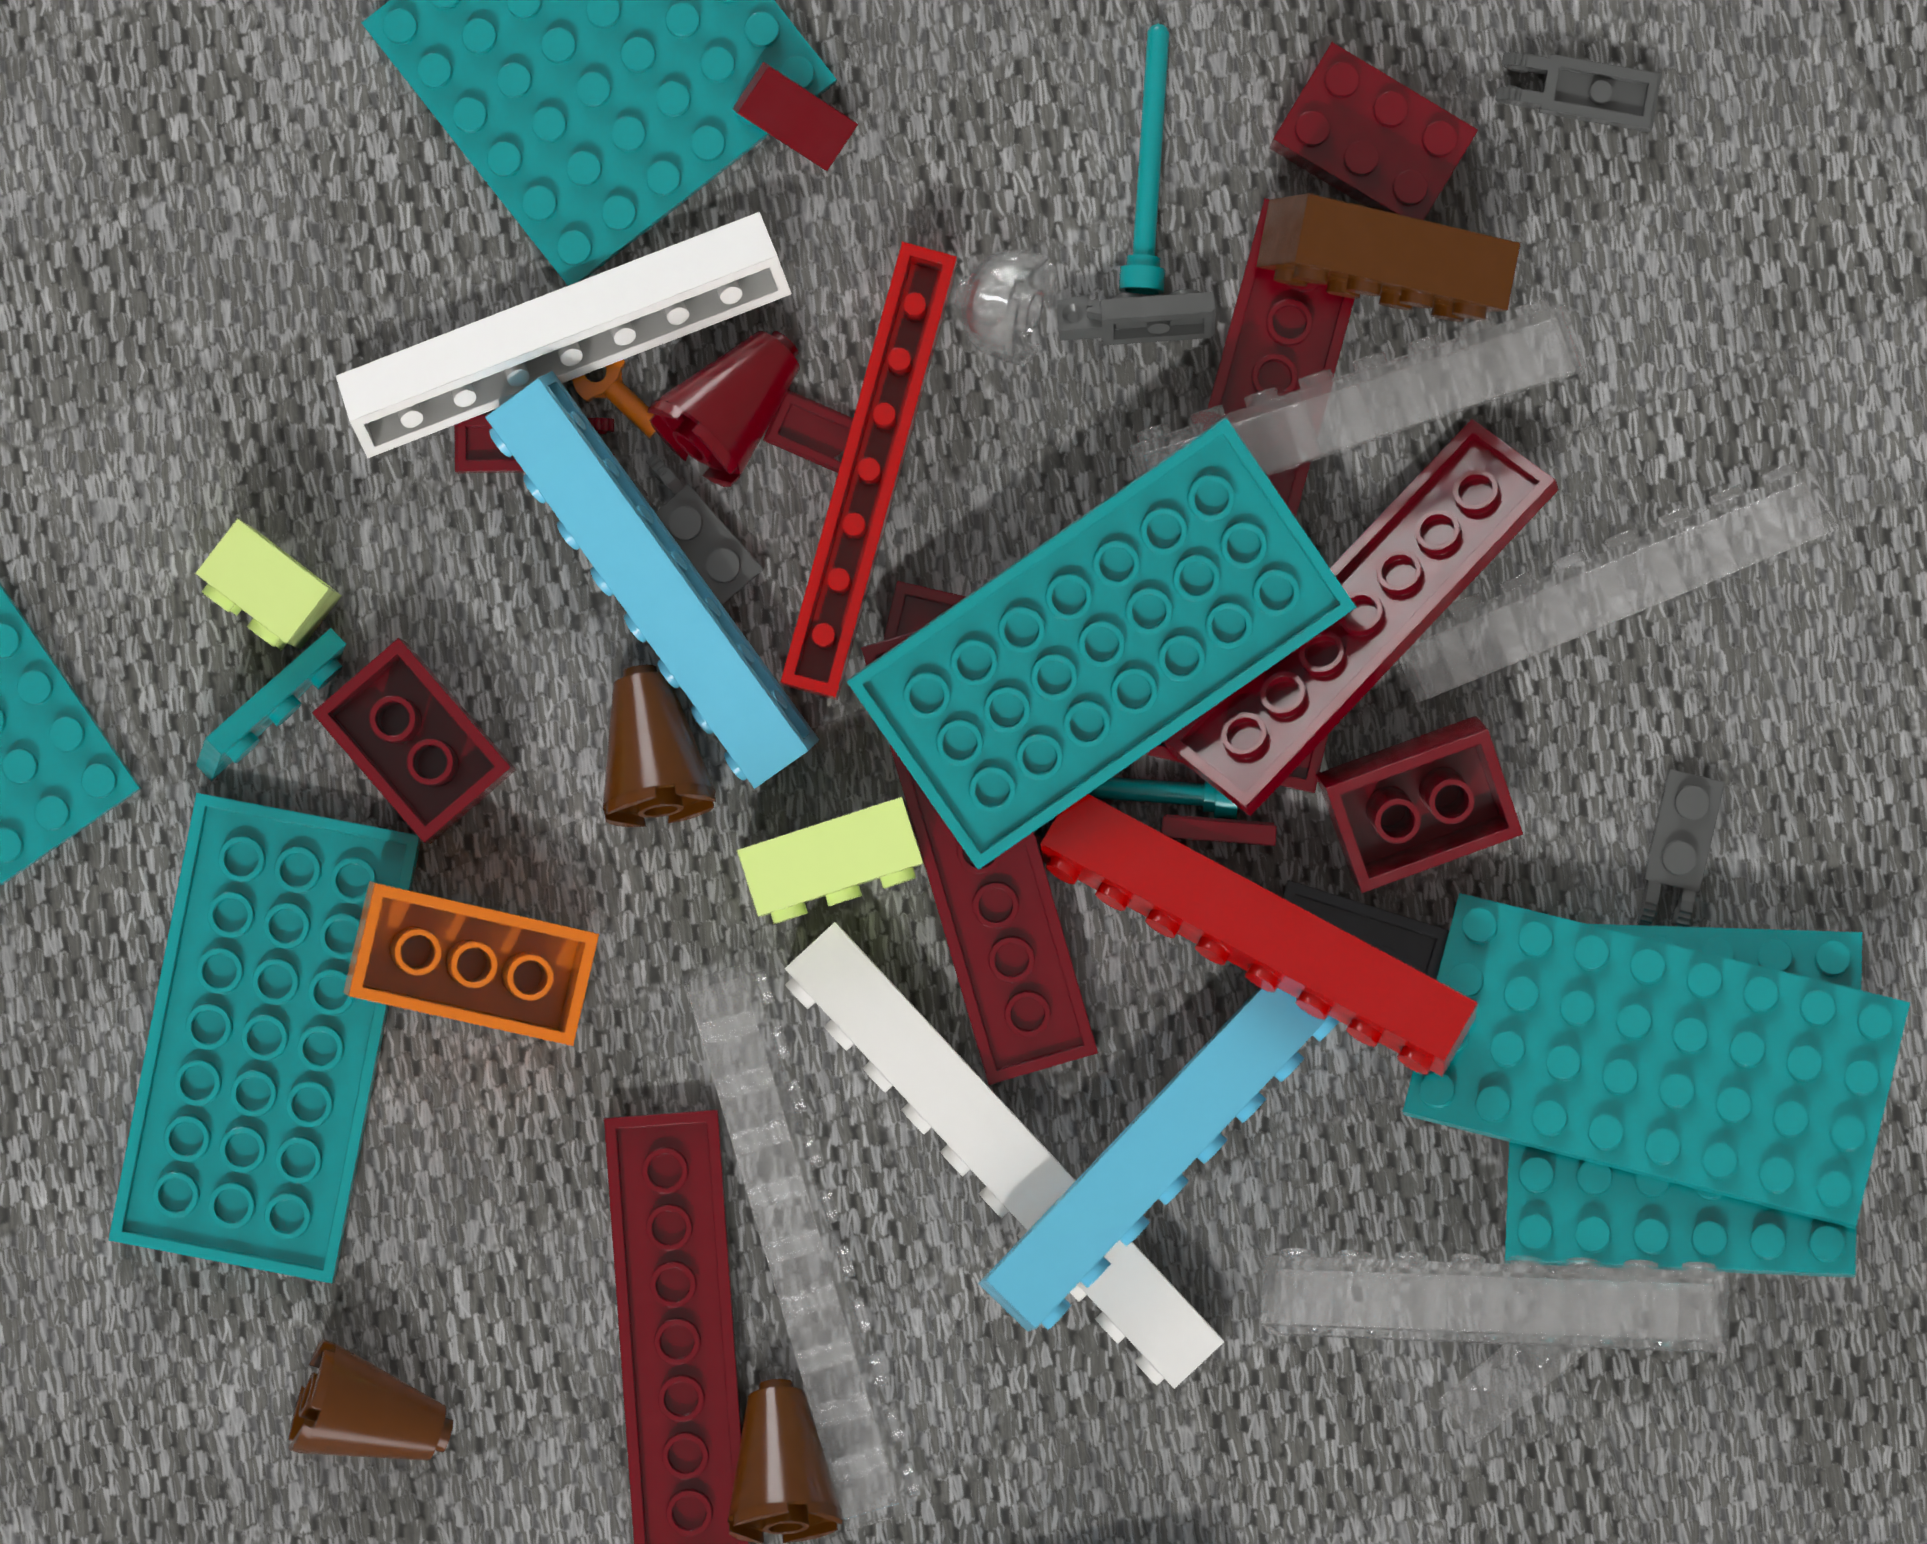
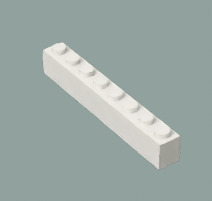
M757 212L336 375V379L349 421L367 458L497 409L534 380L551 371L555 373L561 383H564L791 295V291L760 212Z

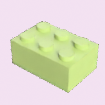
M902 797L737 850L757 914L762 917L771 914L774 924L808 914L805 903L824 896L828 906L861 897L862 893L859 887L861 884L880 879L885 889L916 879L913 868L924 864Z

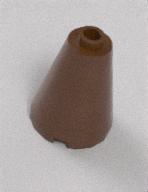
M637 665L625 669L623 677L613 683L603 810L606 822L621 827H646L644 817L653 818L669 815L668 823L692 819L711 811L714 808L713 802H716V791L674 687L667 682L661 672H657V667L654 665Z
M323 1339L318 1344L309 1365L319 1368L318 1374L312 1373L305 1388L301 1386L289 1431L288 1440L292 1441L288 1447L290 1451L302 1454L427 1461L432 1458L435 1451L442 1453L445 1451L452 1433L453 1419L445 1417L446 1406L334 1342Z
M788 1379L763 1381L759 1384V1390L748 1395L728 1515L729 1535L737 1540L765 1543L764 1533L782 1534L783 1543L800 1542L832 1534L838 1530L837 1523H843L841 1505L805 1391L793 1387V1382Z

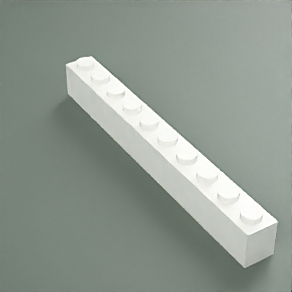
M834 922L784 968L792 976L785 984L792 994L807 1009L816 1002L831 1018L824 1025V1028L846 1051L855 1044L870 1060L862 1068L885 1093L894 1086L909 1102L901 1109L907 1118L923 1134L933 1128L947 1143L940 1151L945 1159L962 1176L971 1169L986 1185L978 1194L996 1214L1003 1218L1010 1211L1024 1226V1229L1017 1235L1020 1239L1076 1181L837 922ZM1119 1240L1104 1256L1111 1263L1104 1273L1088 1288L1079 1282L1070 1293L1078 1302L1088 1295L1102 1311L1095 1320L1117 1344L1126 1337L1141 1353L1134 1362L1156 1386L1165 1379L1175 1389L1224 1343V1340L1133 1241L1126 1247Z

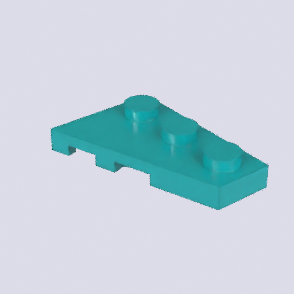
M332 628L326 631L205 738L196 766L212 782L230 763H238L256 747L260 742L258 737L272 723L276 726L281 725L301 706L302 703L298 698L312 685L320 690L342 670L343 666L338 660L343 654L346 643Z

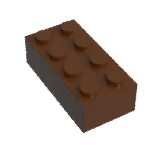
M1308 193L1269 200L1256 267L1275 271L1273 280L1280 283L1306 287L1308 282L1327 284L1326 292L1333 295L1356 299L1360 298V294L1380 296L1379 304L1382 306L1401 310H1412L1413 306L1432 309V317L1454 322H1464L1465 318L1486 320L1487 312L1508 311L1521 243Z

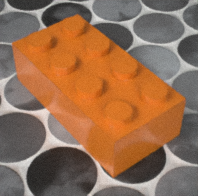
M369 881L343 993L350 997L573 1046L599 934Z

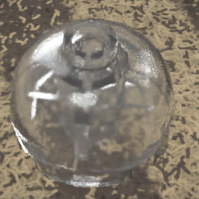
M1018 249L995 252L978 263L970 277L964 276L961 279L956 291L955 306L961 310V322L968 340L979 351L1002 362L1021 367L1030 363L1041 347L1042 341L1030 340L1032 333L1039 323L1043 308L1051 313L1057 292V270L1055 265L1046 263L1051 259L1049 256Z

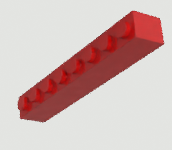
M903 241L901 243L780 681L783 686L834 700L839 698L958 266L957 256Z
M1087 794L1058 814L1041 842L1042 861L1047 863L1046 869L1058 879L1073 885L1077 880L1097 890L1095 895L1106 905L1119 911H1125L1129 907L1146 917V924L1156 932L1169 938H1175L1176 934H1179L1196 944V951L1206 959L1219 965H1225L1226 961H1229L1247 971L1245 973L1246 978L1256 986L1269 992H1275L1279 988L1297 998V1006L1306 1013L1323 1020L1329 1015L1347 1025L1346 1031L1361 1043L1371 1047H1376L1378 1043H1381L1399 1053L1397 1056L1398 1060L1415 1072L1428 1074L1429 1070L1443 1076L1476 1018L1478 1002L1090 794Z

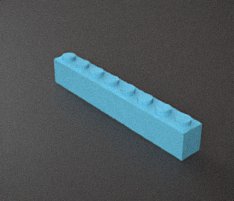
M551 371L537 378L488 414L485 418L492 426L489 433L495 445L507 457L514 456L526 473L523 476V480L529 492L540 503L544 504L547 502L558 517L557 528L563 539L573 549L578 550L580 548L593 565L590 572L595 583L606 595L612 596L614 594L627 612L624 615V620L632 634L641 642L648 641L660 658L657 664L664 678L674 688L681 687L693 703L691 712L698 725L707 734L711 735L714 733L727 750L724 753V757L732 772L743 781L748 779L755 789L808 752L819 741V738L555 373Z
M1259 987L978 1284L1027 1332L1036 1329L1040 1324L1049 1330L1072 1306L1065 1297L1079 1282L1086 1288L1091 1286L1111 1264L1104 1257L1119 1240L1127 1247L1150 1223L1143 1214L1157 1199L1164 1205L1168 1204L1188 1183L1189 1180L1182 1173L1196 1158L1203 1164L1210 1160L1228 1140L1221 1133L1223 1129L1235 1117L1244 1123L1266 1100L1259 1091L1272 1077L1275 1076L1280 1082L1285 1080L1304 1060V1057L1298 1050L1311 1036L1320 1042L1340 1021L1329 1015L1323 1020L1306 1013L1297 1006V998L1279 988L1275 992H1269Z

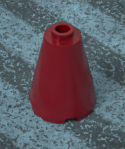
M757 331L655 400L647 413L655 414L649 420L652 427L664 443L682 460L686 462L689 454L695 460L706 464L709 468L702 475L703 477L722 487H732L743 473L800 370V365L795 358L799 354L798 349L785 335L778 331H773L771 334Z

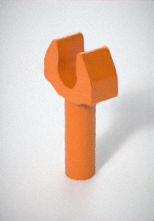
M624 359L606 366V376L599 382H591L586 378L585 374L572 379L576 392L586 402H590L594 398L608 399L649 439L656 433V430L649 421L655 414L647 413L649 407L623 383L622 369L626 364Z

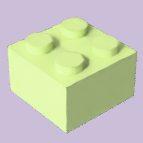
M239 519L234 522L195 573L207 582V585L201 591L224 610L232 612L236 616H238L241 610H244L253 617L247 627L267 643L281 650L287 644L302 649L342 597L341 594L255 528Z

